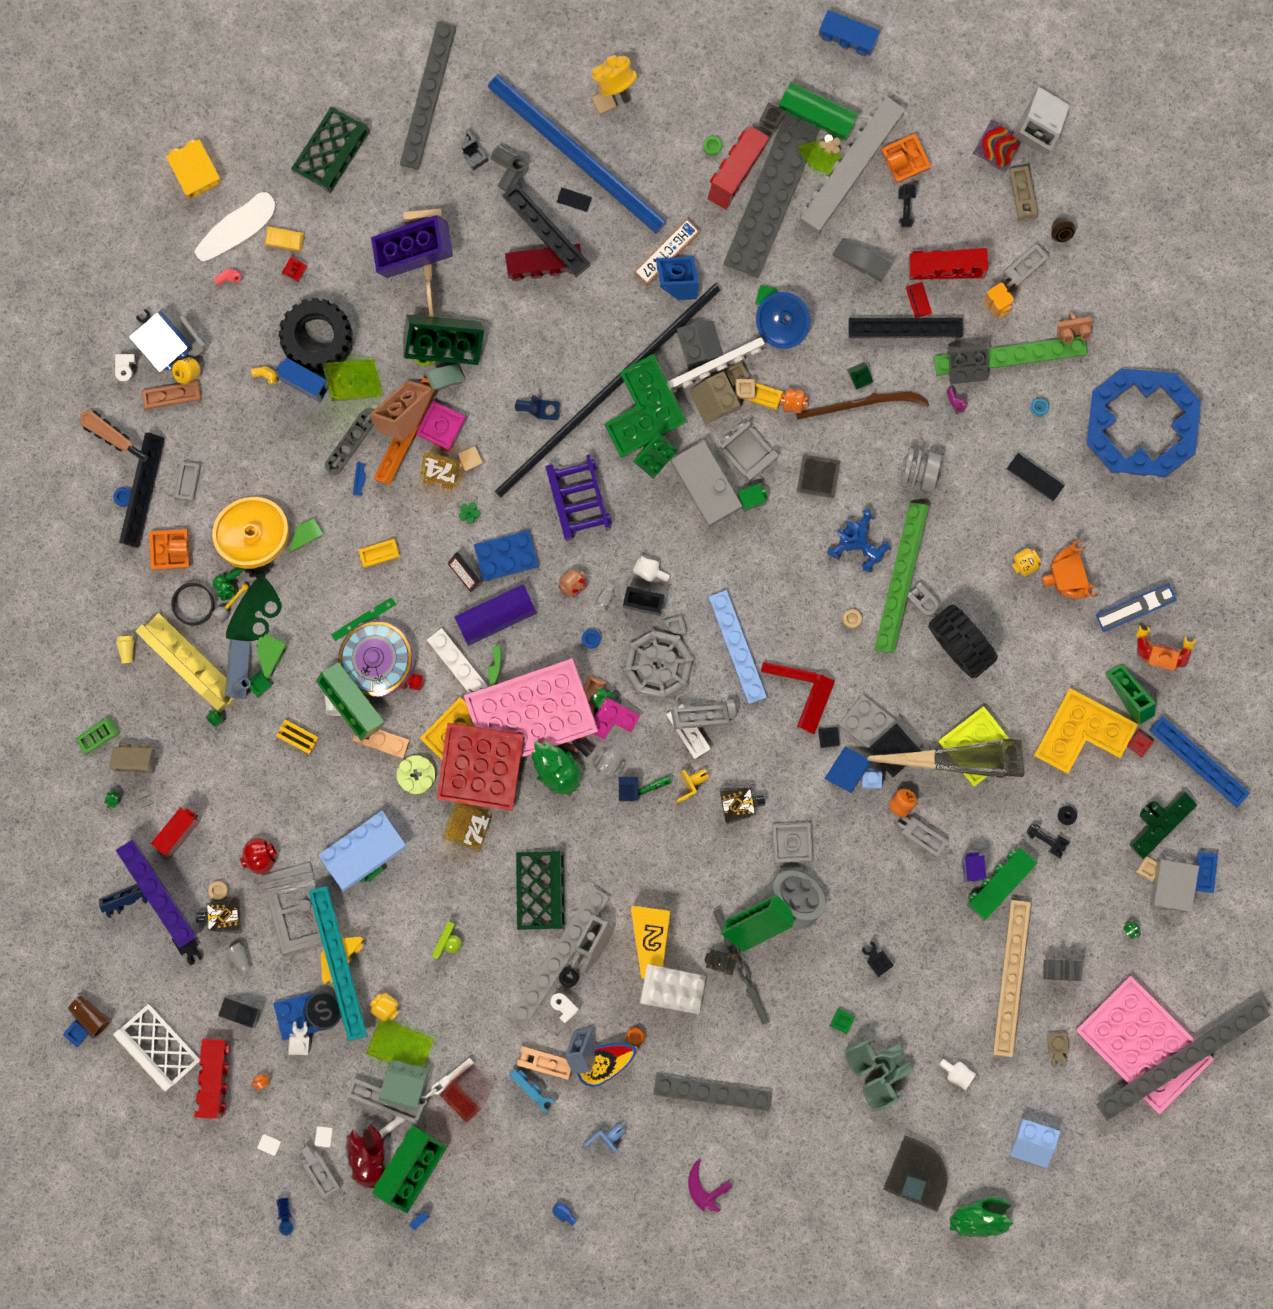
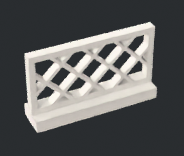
M149 1004L113 1034L114 1038L165 1093L200 1062V1059ZM147 1010L154 1016L153 1023H142V1015ZM131 1025H138L139 1036H130L125 1030ZM141 1026H153L152 1037H141ZM155 1026H164L167 1030L166 1037H155ZM169 1033H170L174 1038H168ZM141 1039L152 1040V1051L142 1050L140 1047ZM154 1040H166V1050L154 1051ZM168 1040L177 1041L180 1044L179 1052L168 1051ZM154 1054H165V1065H156L153 1062ZM167 1054H179V1065H167ZM181 1055H190L195 1061L189 1066H181ZM167 1068H178V1076L173 1081L166 1076ZM181 1068H186L182 1073H180Z

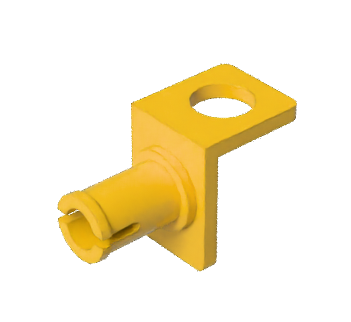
M704 768L691 776L685 770L679 773L690 793L677 799L674 802L675 805L697 793L695 786L709 780V775H704L706 773Z

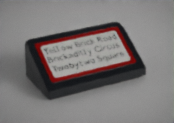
M456 552L449 560L448 565L467 589L472 592L482 582L462 556Z

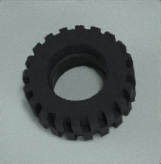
M312 298V301H307V299L301 300L302 304L291 306L293 309L290 312L287 310L284 314L285 319L281 320V330H279L281 348L288 359L313 373L319 372L322 374L328 369L332 371L336 369L335 366L337 364L341 365L344 362L345 356L348 357L350 354L349 349L353 345V331L350 322L343 310H340L339 306L335 303L331 304L329 300L323 299L320 301L318 298ZM312 320L326 321L331 325L334 332L331 344L320 352L306 351L299 343L298 334L300 329Z
M956 605L947 606L929 622L928 628L935 639L953 661L971 678H977L997 661L998 655L987 638Z

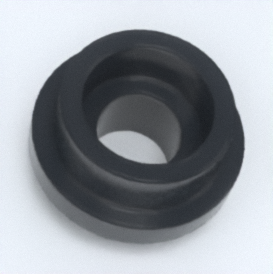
M1064 806L1058 811L1057 817L1061 824L1071 825L1076 821L1077 813L1073 807ZM1065 812H1069L1071 814L1070 819H1066L1064 817Z
M566 968L561 971L559 981L564 987L571 988L577 984L578 974L574 969ZM571 974L573 977L572 981L567 982L565 976Z

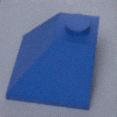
M694 257L656 258L660 287L677 300L697 299L699 282Z

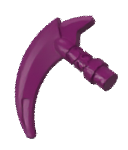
M698 1159L693 1165L688 1179L691 1198L701 1210L705 1211L707 1209L719 1212L721 1209L715 1205V1198L723 1193H727L733 1186L730 1181L721 1184L715 1191L707 1193L699 1180L701 1160Z

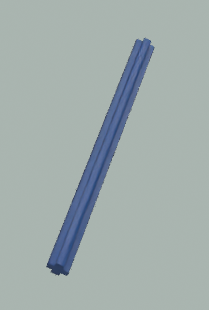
M497 74L488 83L487 86L493 93L655 234L665 226L666 220L503 78Z

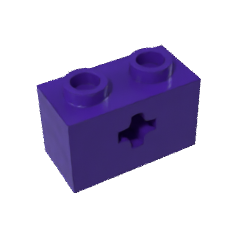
M979 852L968 853L966 857L962 858L964 882L986 879L984 855L980 856Z

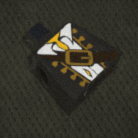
M751 788L719 789L726 826L755 816V807L765 806L764 794L752 796Z
M237 896L207 903V912H196L197 924L207 923L208 931L241 934L240 902Z

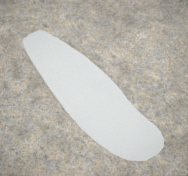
M267 192L258 193L244 206L222 219L197 246L195 250L197 258L201 261L212 259L260 230L268 222L275 210V201L272 196Z

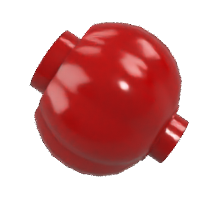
M254 838L245 844L243 857L240 858V862L244 869L248 868L255 874H265L274 866V858L277 857V852L272 843H268L262 838Z

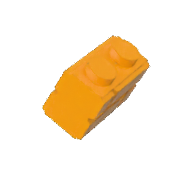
M999 283L987 291L983 302L988 308H991L990 312L994 317L1001 316L1003 318L1011 312L1014 298L1007 292L1005 285Z

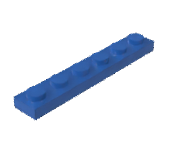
M1162 716L1149 730L1236 808L1250 794L1165 717Z

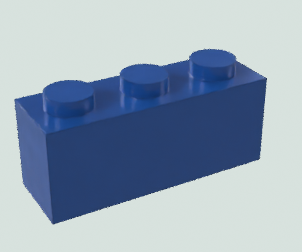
M827 10L818 35L826 42L834 41L839 43L838 45L844 49L851 48L856 50V53L859 55L871 56L880 30Z

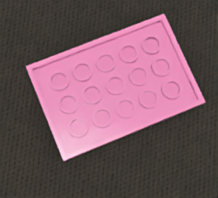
M573 658L464 695L474 727L524 734L521 757L532 754V751L535 752L534 742L544 744V741L553 746H557L599 731Z
M1129 976L1075 1030L1127 1083L1194 1041L1193 1037L1132 976ZM1210 1055L1143 1099L1158 1114H1161L1214 1059Z

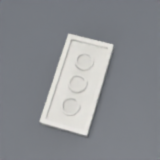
M647 965L640 1003L699 1014L706 976Z

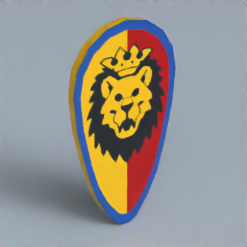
M626 1043L596 1046L595 1061L591 1072L577 1073L580 1081L590 1087L604 1085L630 1066L638 1054V1048Z

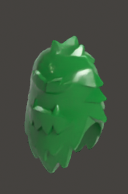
M544 741V744L534 742L535 752L532 751V759L539 775L536 779L544 783V786L553 793L571 796L581 786L579 783L581 771L578 768L577 761L573 759L570 751L565 754L560 748Z
M988 1197L970 1204H962L958 1206L949 1218L950 1230L956 1231L959 1235L969 1237H988L1006 1233L1014 1221L1007 1219V1216L1002 1214L1007 1213L1006 1210L1012 1206L1010 1203L1005 1202L1004 1199L997 1197Z

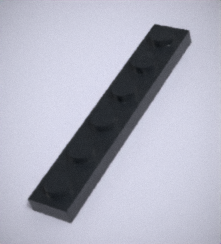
M515 184L502 195L503 199L576 278L591 266L590 262L518 184Z
M963 318L848 319V338L963 337Z
M145 432L141 451L148 456L146 462L138 460L119 540L121 544L139 548L164 437Z

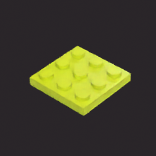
M984 706L938 741L973 787L1019 752Z

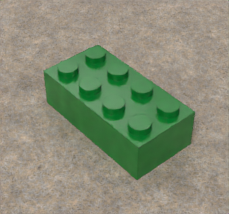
M412 1125L400 1147L397 1148L392 1160L386 1166L383 1175L375 1184L372 1194L386 1204L408 1213L448 1148V1145L432 1134Z

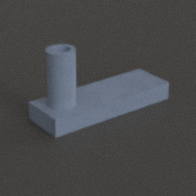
M229 641L225 697L246 698V689L251 684L247 678L250 642Z

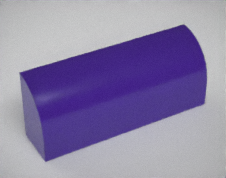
M524 584L454 616L467 645L470 646L537 614Z

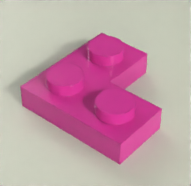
M606 697L594 716L599 731L592 734L605 739L613 724L631 732L640 715Z

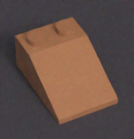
M410 380L405 381L370 414L377 432L402 441L407 438L419 423L434 392L432 387Z

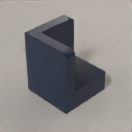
M619 777V801H638V777Z

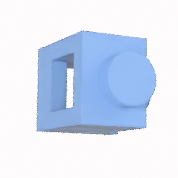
M867 769L861 778V789L880 790L882 788L881 770Z

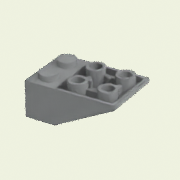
M1038 86L1012 136L1043 155L1051 152L1061 133L1070 105Z

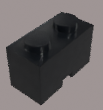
M627 586L623 608L661 616L665 595Z

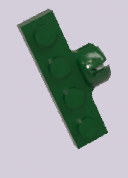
M1182 791L1165 808L1158 802L1152 801L1146 805L1149 809L1148 811L1144 808L1141 810L1140 817L1146 823V827L1129 844L1140 858L1145 859L1198 806L1185 791Z

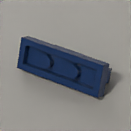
M136 884L99 899V908L102 913L106 912L107 917L111 918L110 910L115 909L118 914H121V906L131 905L136 900H139V898H142L146 904L147 898Z

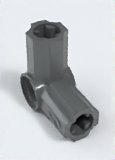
M500 145L493 150L490 159L507 169L497 186L507 192L515 184H518L522 176L527 173L528 164L522 156L516 155ZM518 162H522L523 167L521 169H515V164Z

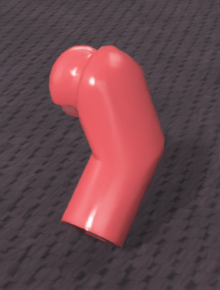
M225 269L213 280L218 286L225 281L238 283L241 281L242 275L239 271Z

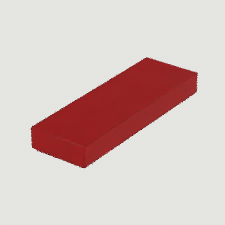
M817 673L797 724L798 728L810 734H815L835 683L834 680Z

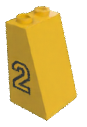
M632 906L631 912L641 979H645L647 965L663 967L670 911Z

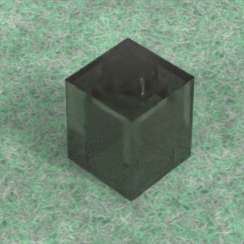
M768 103L760 118L759 125L777 133L784 118L785 110Z

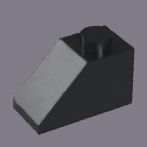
M224 997L218 1016L255 1028L261 1009Z

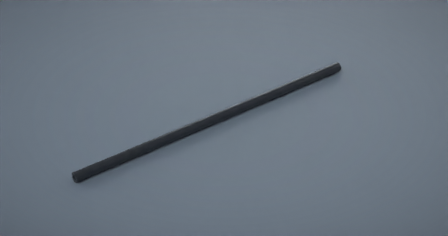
M716 284L712 285L626 368L660 349L677 332V328L683 327L721 291ZM619 373L495 490L496 494L502 498L624 382L621 374Z

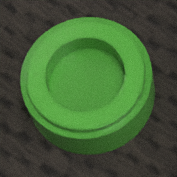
M716 136L707 137L703 143V149L710 156L718 155L722 150V142Z

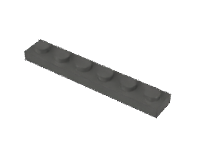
M656 1075L653 1095L769 1111L772 1092Z

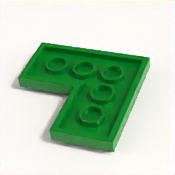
M654 354L620 372L636 406L606 422L604 425L621 458L649 444L658 433L664 436L688 422Z

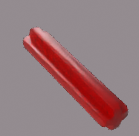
M763 662L761 667L762 673L814 683L817 676L816 672Z

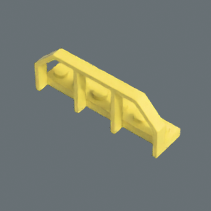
M159 613L146 626L141 625L136 630V633L220 713L235 699L225 697L226 677Z

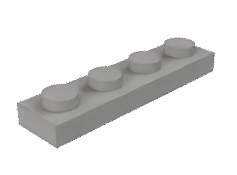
M353 1078L346 1095L347 1097L419 1124L425 1109L424 1105L419 1104L417 1110L379 1101L381 1088Z

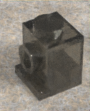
M711 949L710 953H707L705 956V968L733 975L738 957Z

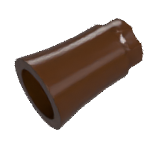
M82 996L76 998L68 1007L72 1016L84 1027L92 1039L99 1036L111 1023L112 1019L100 1012Z

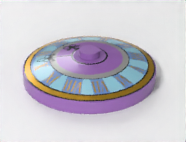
M370 621L355 627L343 640L338 654V663L347 671L353 682L358 685L362 694L372 698L391 695L403 687L411 676L415 660L413 646L407 635L395 625L384 621Z

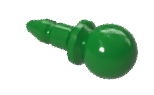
M235 568L228 574L224 572L222 575L216 576L212 581L213 587L217 590L224 583L231 584V580L239 576L244 568Z

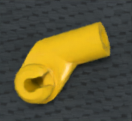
M267 366L251 368L252 378L263 376L268 380L269 384L277 383L278 375Z

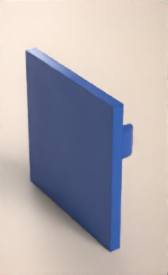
M844 747L824 779L852 793L872 761H868L863 755Z

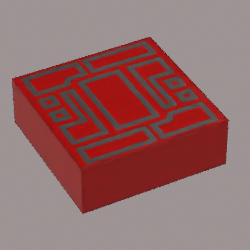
M1138 730L1127 747L1142 758L1154 742Z

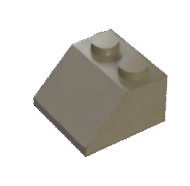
M724 371L706 379L689 391L705 425L740 409V404Z
M119 744V747H113L109 769L119 772L153 773L155 750L150 748V745H138V748H131V744Z

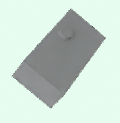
M705 441L671 459L673 468L708 528L742 510L739 499Z

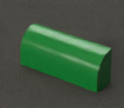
M792 82L788 85L778 107L779 110L844 141H847L859 116L858 113Z
M775 894L726 919L721 935L744 952L792 928L794 924L793 914L788 904Z

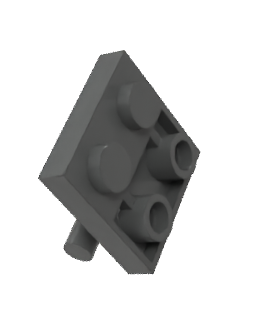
M965 343L955 347H947L950 384L988 380L987 344L972 345V343Z

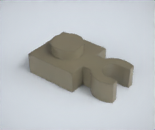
M1067 1033L1047 1034L1048 1054L1054 1053V1057L1051 1060L1052 1067H1056L1055 1062L1057 1059H1061L1062 1066L1066 1067L1067 1061L1063 1057V1053H1068Z

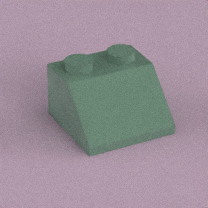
M391 1060L385 1075L379 1101L417 1110L429 1069Z

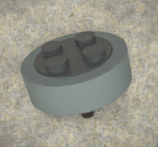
M788 870L780 873L766 890V899L776 894L788 904L794 918L792 927L794 929L810 927L825 909V897L819 885L811 877L799 871Z

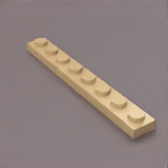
M1011 900L992 1055L1013 1057L1031 902Z

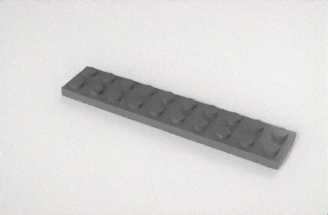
M785 113L723 265L759 278L819 133V128Z

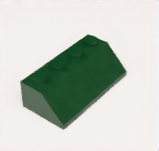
M406 314L403 357L405 359L479 365L484 335L483 325L481 321Z

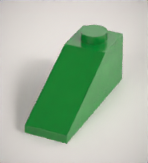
M1123 664L1106 672V676L1125 708L1139 725L1155 716L1156 703Z

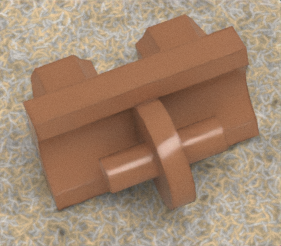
M1069 313V319L1057 322V338H1061L1064 344L1074 341V336L1080 335L1082 340L1091 338V317L1075 318L1074 313Z

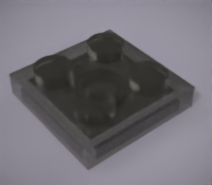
M803 454L797 493L834 499L840 460Z

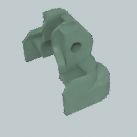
M874 1038L847 1049L845 1051V1058L848 1066L857 1076L864 1075L873 1070L874 1067L881 1066L884 1075L863 1086V1093L870 1107L875 1111H880L895 1104L904 1097V1095L898 1096L894 1092L891 1083L914 1071L910 1065L911 1063H906L902 1056V1053L905 1051L902 1050L900 1044L894 1045L875 1055L870 1045L874 1041Z

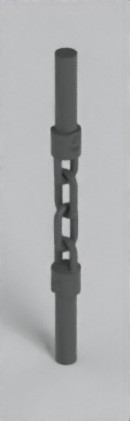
M718 909L713 911L722 932L725 919L721 910ZM724 937L723 940L730 955L735 957L738 964V974L748 987L746 992L754 1004L762 1025L769 1022L768 1017L758 997L759 994L756 986L751 985V976L748 968L740 960V950ZM735 946L737 952L734 951V953H732L730 947ZM744 967L748 977L745 976L743 978L740 969Z

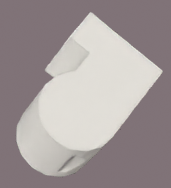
M115 354V376L122 383H129L134 378L131 364H137V356L135 354Z
M561 993L552 996L551 1006L563 1013L560 1019L566 1024L579 1009Z

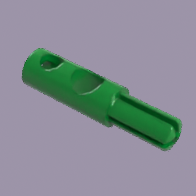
M668 775L638 789L640 795L669 785L672 781Z

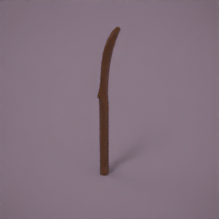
M913 392L872 393L870 396L862 399L802 411L800 414L796 413V417L799 420L890 401H908L924 406H929L926 398Z

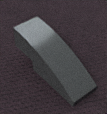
M845 239L841 240L832 254L879 282L883 281L892 265L891 262Z

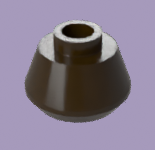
M1066 218L1056 219L1051 226V237L1056 242H1067L1076 232L1075 224Z

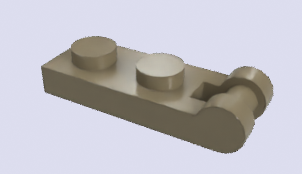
M1028 166L1009 169L1018 221H1024L1025 218L1030 217L1031 219L1037 218V209ZM1029 205L1030 210L1023 211V206Z

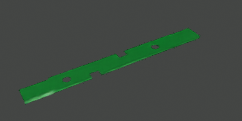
M392 597L374 607V612L367 611L332 633L331 636L336 642L345 635H348L361 622H369L396 606V602Z

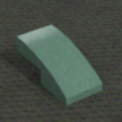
M458 364L444 366L425 373L433 390L445 389L450 385H458L465 381Z

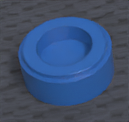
M124 487L117 489L113 495L115 503L120 507H127L131 491Z
M590 629L583 633L582 643L586 648L594 649L599 646L601 637L596 630Z

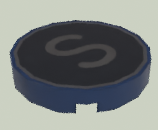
M321 991L307 998L303 1008V1015L310 1027L324 1031L338 1024L341 1012L335 995Z

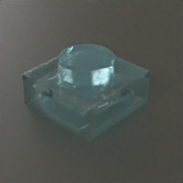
M907 1176L901 1195L920 1201L926 1182Z

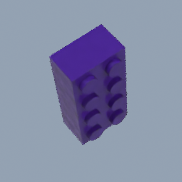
M438 215L371 237L376 273L386 278L453 257L448 221Z

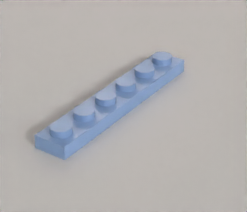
M727 590L709 596L708 598L748 704L767 698Z

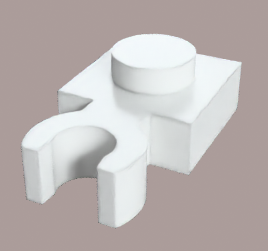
M293 1022L294 1034H289L288 1055H308L309 1034H306L308 1030L307 1023L304 1022L303 1028L298 1029L296 1022Z

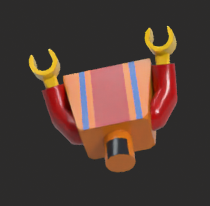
M1139 625L1136 632V637L1138 638L1137 653L1142 657L1143 661L1149 665L1175 671L1177 667H1186L1191 651L1194 650L1195 639L1193 642H1188L1187 637H1185L1183 649H1178L1147 641L1146 638L1150 628L1147 627L1146 630H1143L1141 625Z

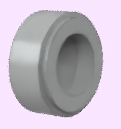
M726 700L729 719L736 718L734 700Z

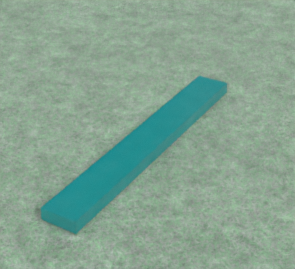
M324 886L309 890L348 1042L367 1037L366 1027L329 888Z

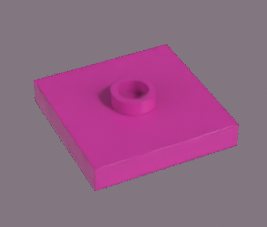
M432 401L416 435L450 452L467 417Z

